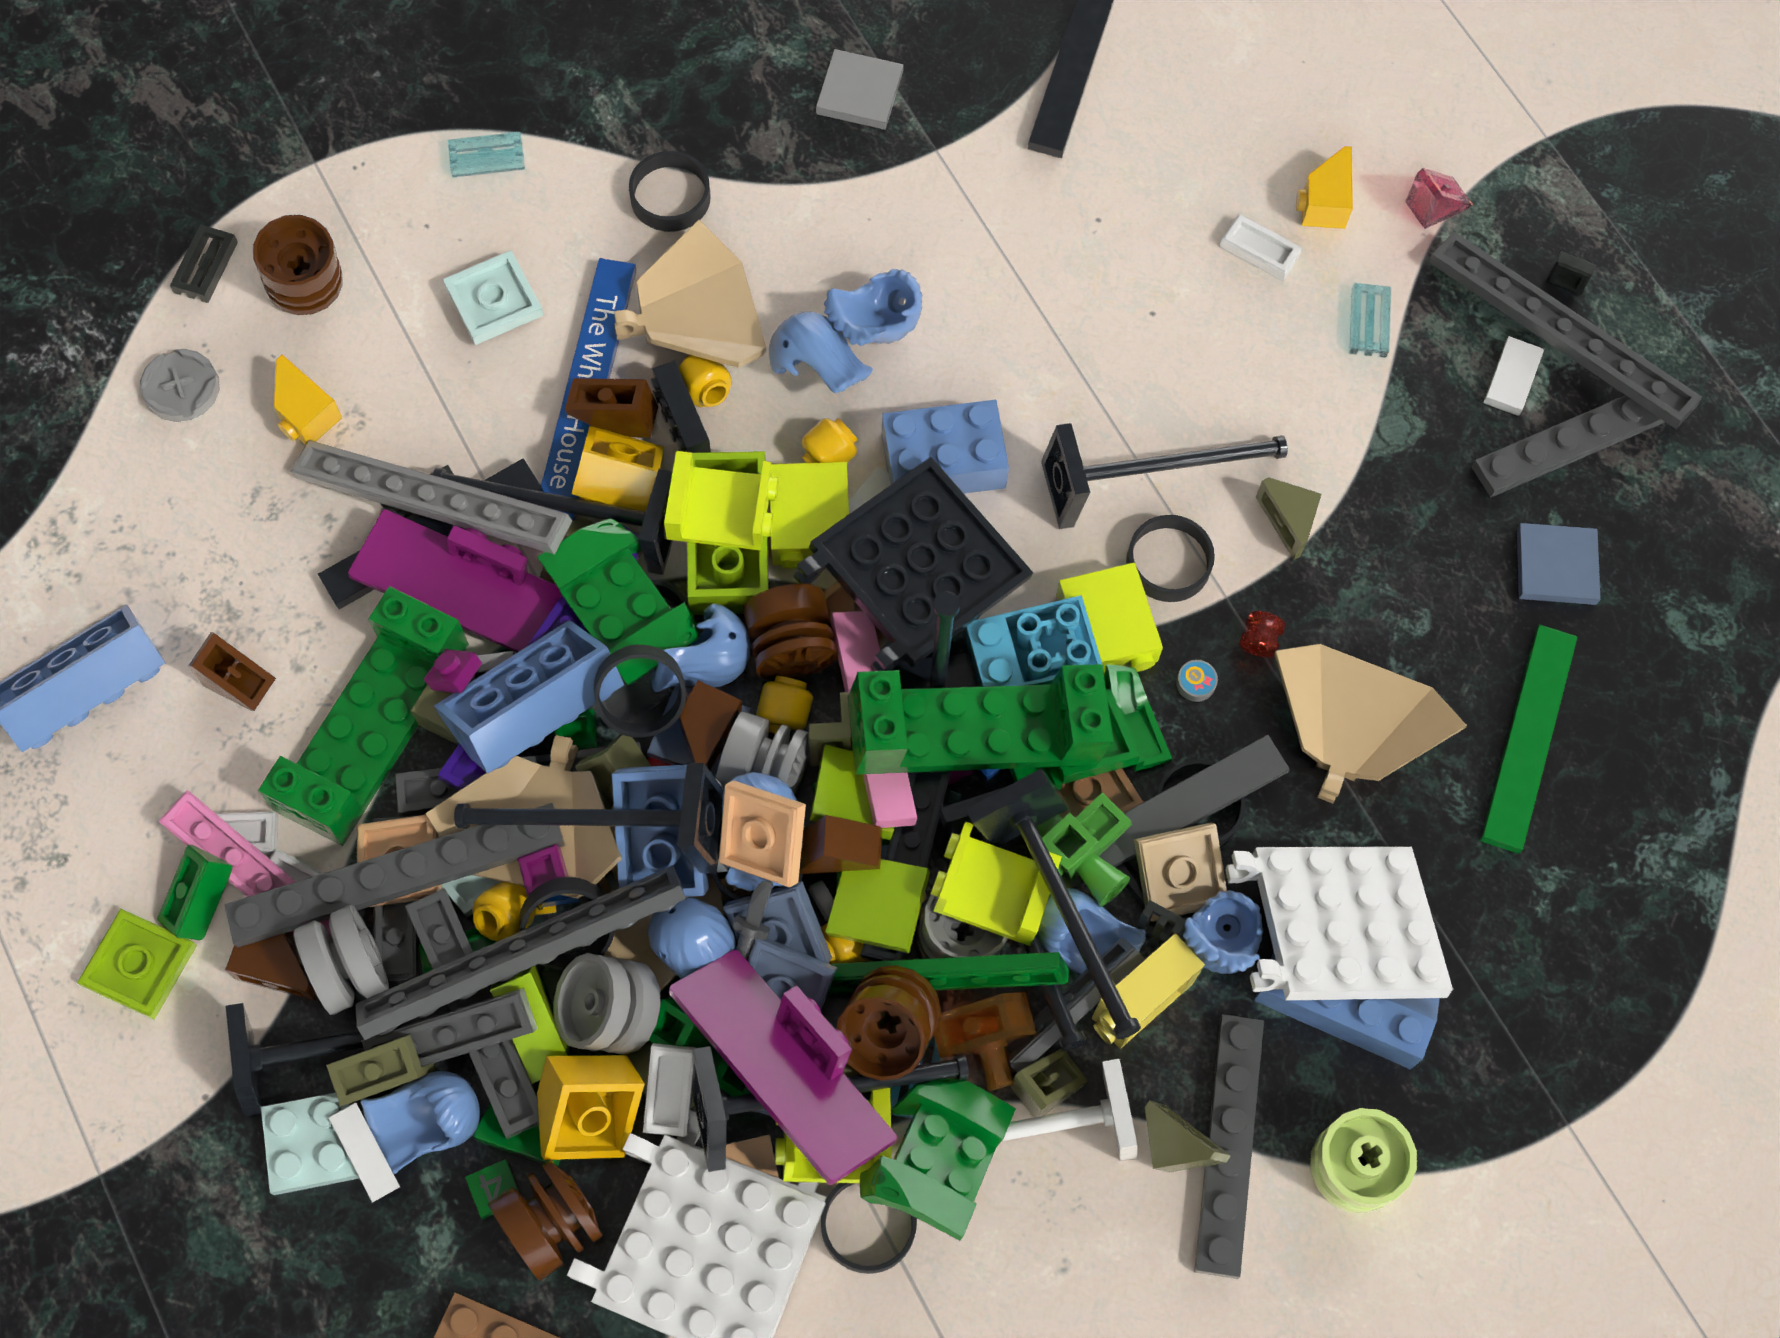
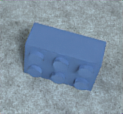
M996 399L882 413L881 435L890 484H893L926 459L932 457L964 494L1006 488L1009 465Z
M687 765L619 768L612 773L614 809L681 810ZM615 826L616 844L622 856V859L617 863L619 888L673 865L680 879L685 897L704 896L710 888L709 873H700L677 846L679 827Z

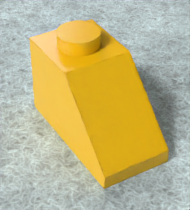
M1344 146L1308 175L1304 189H1298L1296 211H1302V226L1346 228L1353 210L1352 146Z
M283 354L276 359L274 409L280 419L277 425L293 442L297 438L305 445L308 440L316 442L342 419L337 404L331 396Z

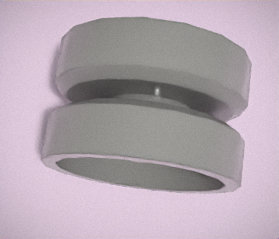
M348 905L331 913L329 920L331 935L324 925L315 920L294 929L296 946L307 976L323 1007L330 1015L337 1014L353 1006L355 998L353 985L359 994L367 999L389 989V982L377 945L362 917L353 905Z
M591 953L575 957L564 969L557 983L553 1001L554 1022L558 1034L567 1045L578 1049L602 1050L624 1055L638 1051L649 1040L657 1025L660 1011V988L654 972L645 963L633 960L615 959Z

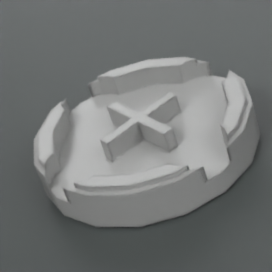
M177 349L174 350L175 353L168 355L163 353L155 357L145 367L140 379L142 397L150 411L161 419L173 422L192 420L204 414L215 403L220 390L219 376L208 358L197 351Z

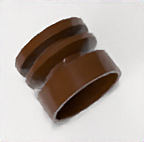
M284 215L268 222L258 232L253 244V259L264 289L274 305L282 311L294 315H312L328 308L338 298L343 286L342 269L333 239L326 227L316 219L307 216Z
M789 584L774 587L750 598L743 606L746 628L749 637L754 640L751 644V650L755 658L756 674L761 678L775 681L776 676L791 679L803 678L823 671L838 659L837 646L833 642V629L826 624L829 621V612L824 591L818 586Z
M897 965L879 967L864 976L841 1013L836 1028L844 1034L849 1046L852 1048L847 1061L849 1066L863 1076L881 1081L899 1079L915 1069L923 1058L929 1041L933 1037L941 1012L938 995L927 979L912 969Z
M552 1159L542 1165L552 1181L545 1188L533 1172L527 1175L534 1196L526 1200L518 1190L510 1187L488 1203L503 1231L539 1281L564 1264L557 1246L562 1240H565L578 1253L584 1250V1247L574 1233L576 1230L583 1227L593 1242L603 1236L598 1228L594 1214L595 1211L571 1175L569 1176L557 1167Z

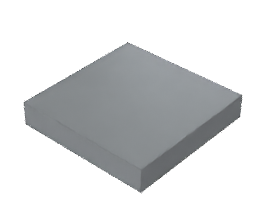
M834 49L816 106V114L886 130L903 74V64Z

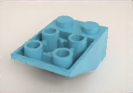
M1082 595L975 620L965 629V641L970 653L978 687L1022 686L1030 684L1051 685L1062 665L1102 664Z

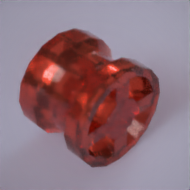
M1250 612L1246 619L1248 629L1240 638V647L1246 652L1259 657H1274L1275 652L1279 649L1277 639L1284 633L1285 622L1280 617L1268 612Z

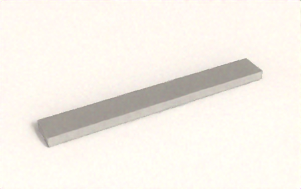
M308 440L290 471L296 479L459 527L473 528L483 534L554 555L572 523L569 515L563 512Z

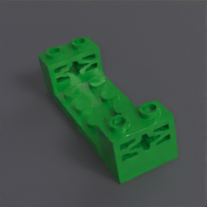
M390 586L368 618L377 639L297 763L279 756L258 789V792L273 811L341 846H344L418 727L411 709L427 686L424 678L434 666L435 660L445 649L465 651L469 645L458 619Z
M1102 664L1062 665L1051 685L901 689L899 670L857 672L847 697L855 775L1097 765L1114 742Z

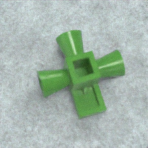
M1103 792L1076 817L1069 812L1062 819L1058 814L1036 826L1048 851L1062 856L1058 867L1060 875L1062 876L1065 873L1072 881L1080 875L1100 907L1112 901L1128 884L1129 876L1099 857L1132 826L1131 820Z

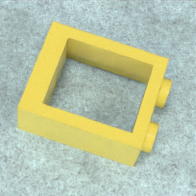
M1175 933L1116 985L1131 1018H1137L1141 1029L1127 1038L1117 1039L1113 1032L1115 1024L1101 998L1092 1016V1019L1096 1022L1093 1025L1095 1031L1107 1044L1110 1045L1114 1042L1121 1049L1193 985L1205 964Z

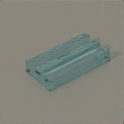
M521 132L448 140L452 177L524 170L525 163ZM510 146H514V147H515V148L500 149V150H493V149H492V148H501V147H510ZM478 150V152L457 154V152Z
M1354 283L1351 293L1349 354L1357 355L1358 351H1363L1365 356L1379 353V357H1387L1390 342L1391 287ZM1362 293H1366L1365 341H1360ZM1375 295H1381L1379 343L1373 342Z

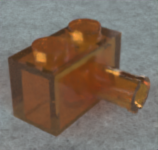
M1026 992L999 994L940 1013L934 1037L940 1058L954 1057L955 1054L964 1053V1055L974 1052L979 1054L988 1086L987 1090L993 1091L1015 1084L1014 1080H1012L1004 1047L1008 1046L1007 1042L1037 1033Z

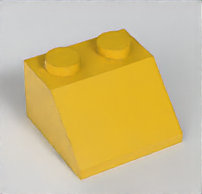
M589 426L571 494L579 496L580 499L646 511L658 469L661 467L664 446Z
M627 1055L546 1056L537 1092L541 1156L544 1160L625 1157L626 1152L623 1151L629 1134L632 1132L645 1085Z

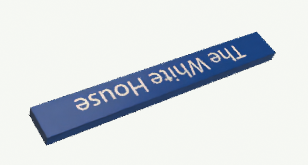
M603 258L598 260L541 484L544 492L580 499L579 496L571 493L589 426L591 425L568 415L565 407L573 378L610 379L619 344L614 329V323H616L614 311L627 310L637 271L636 264ZM563 512L568 514L572 521L575 520L576 514Z

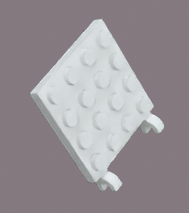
M1256 847L1253 854L1247 851L1233 852L1232 859L1234 864L1227 865L1225 869L1228 883L1258 882L1276 961L1270 959L1258 960V972H1253L1250 975L1253 992L1283 989L1285 1000L1447 998L1453 990L1412 847Z
M630 1133L623 1151L626 1152V1155L651 1164V1167L605 1271H601L574 1258L567 1276L596 1289L591 1301L592 1303L673 1338H771L826 1203L729 1161H726V1169L708 1172L703 1150L667 1135H664L660 1146H656Z

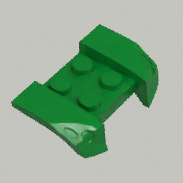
M611 518L576 531L562 540L555 555L544 552L537 557L555 582L564 600L586 631L607 646L610 654L630 645H650L661 650L687 647L701 637L692 610L687 608L685 602L673 609L669 607L632 555L642 551L638 538L619 522ZM635 658L618 664L616 668L628 686L656 668L658 662L648 658Z
M1106 664L1104 680L1114 742L1097 765L1012 768L1009 770L1014 783L1042 768L1060 792L1062 784L1132 766L1134 771L1172 762L1171 754L1155 719L1137 670L1126 666Z
M944 1078L916 1083L891 1109V1112L896 1115H913L894 1159L881 1156L868 1170L860 1173V1197L868 1203L885 1205L908 1213L960 1241L964 1237L977 1205L974 1201L996 1148L1005 1137L1016 1108L966 1080Z

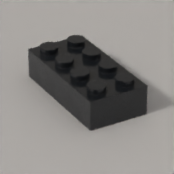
M675 360L652 368L654 377L650 379L654 389L652 393L657 404L660 403L663 420L665 423H669V432L673 442L678 444V451L690 453L711 452L710 440Z

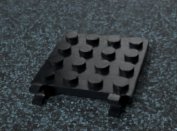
M929 457L813 539L809 545L813 555L797 564L796 568L799 571L794 574V578L799 584H811L827 569L891 643V645L875 655L874 659L876 661L870 667L873 671H891L903 659L913 667L933 652L937 617L933 609V603L939 593L945 591L952 592L960 601L959 612L953 621V637L1031 579L1034 572L932 457Z

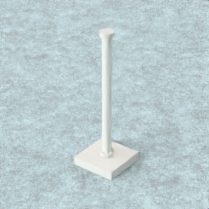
M1120 1059L1102 1062L1103 1079L1108 1099L1100 1100L1101 1105L1012 1121L1002 1141L1104 1122L1105 1127L1113 1125L1120 1161L1137 1158V1141ZM900 1143L892 1145V1159H894Z

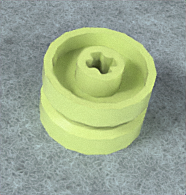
M1359 1108L1342 1114L1317 1137L1311 1151L1310 1171L1317 1189L1331 1204L1347 1212L1368 1213L1383 1208L1410 1187L1417 1170V1150L1410 1133L1395 1117L1377 1109ZM1358 1157H1363L1367 1165L1363 1166L1359 1162Z

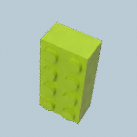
M765 451L692 453L694 467L759 475L762 472L763 461H766ZM763 537L762 550L687 542L688 602L693 615H704V610L711 604H719L735 614H743V606L750 598L760 592L769 590L768 537Z

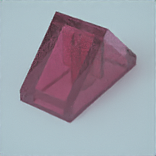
M1425 168L1417 172L1405 201L1424 229L1455 216L1473 205L1454 177Z

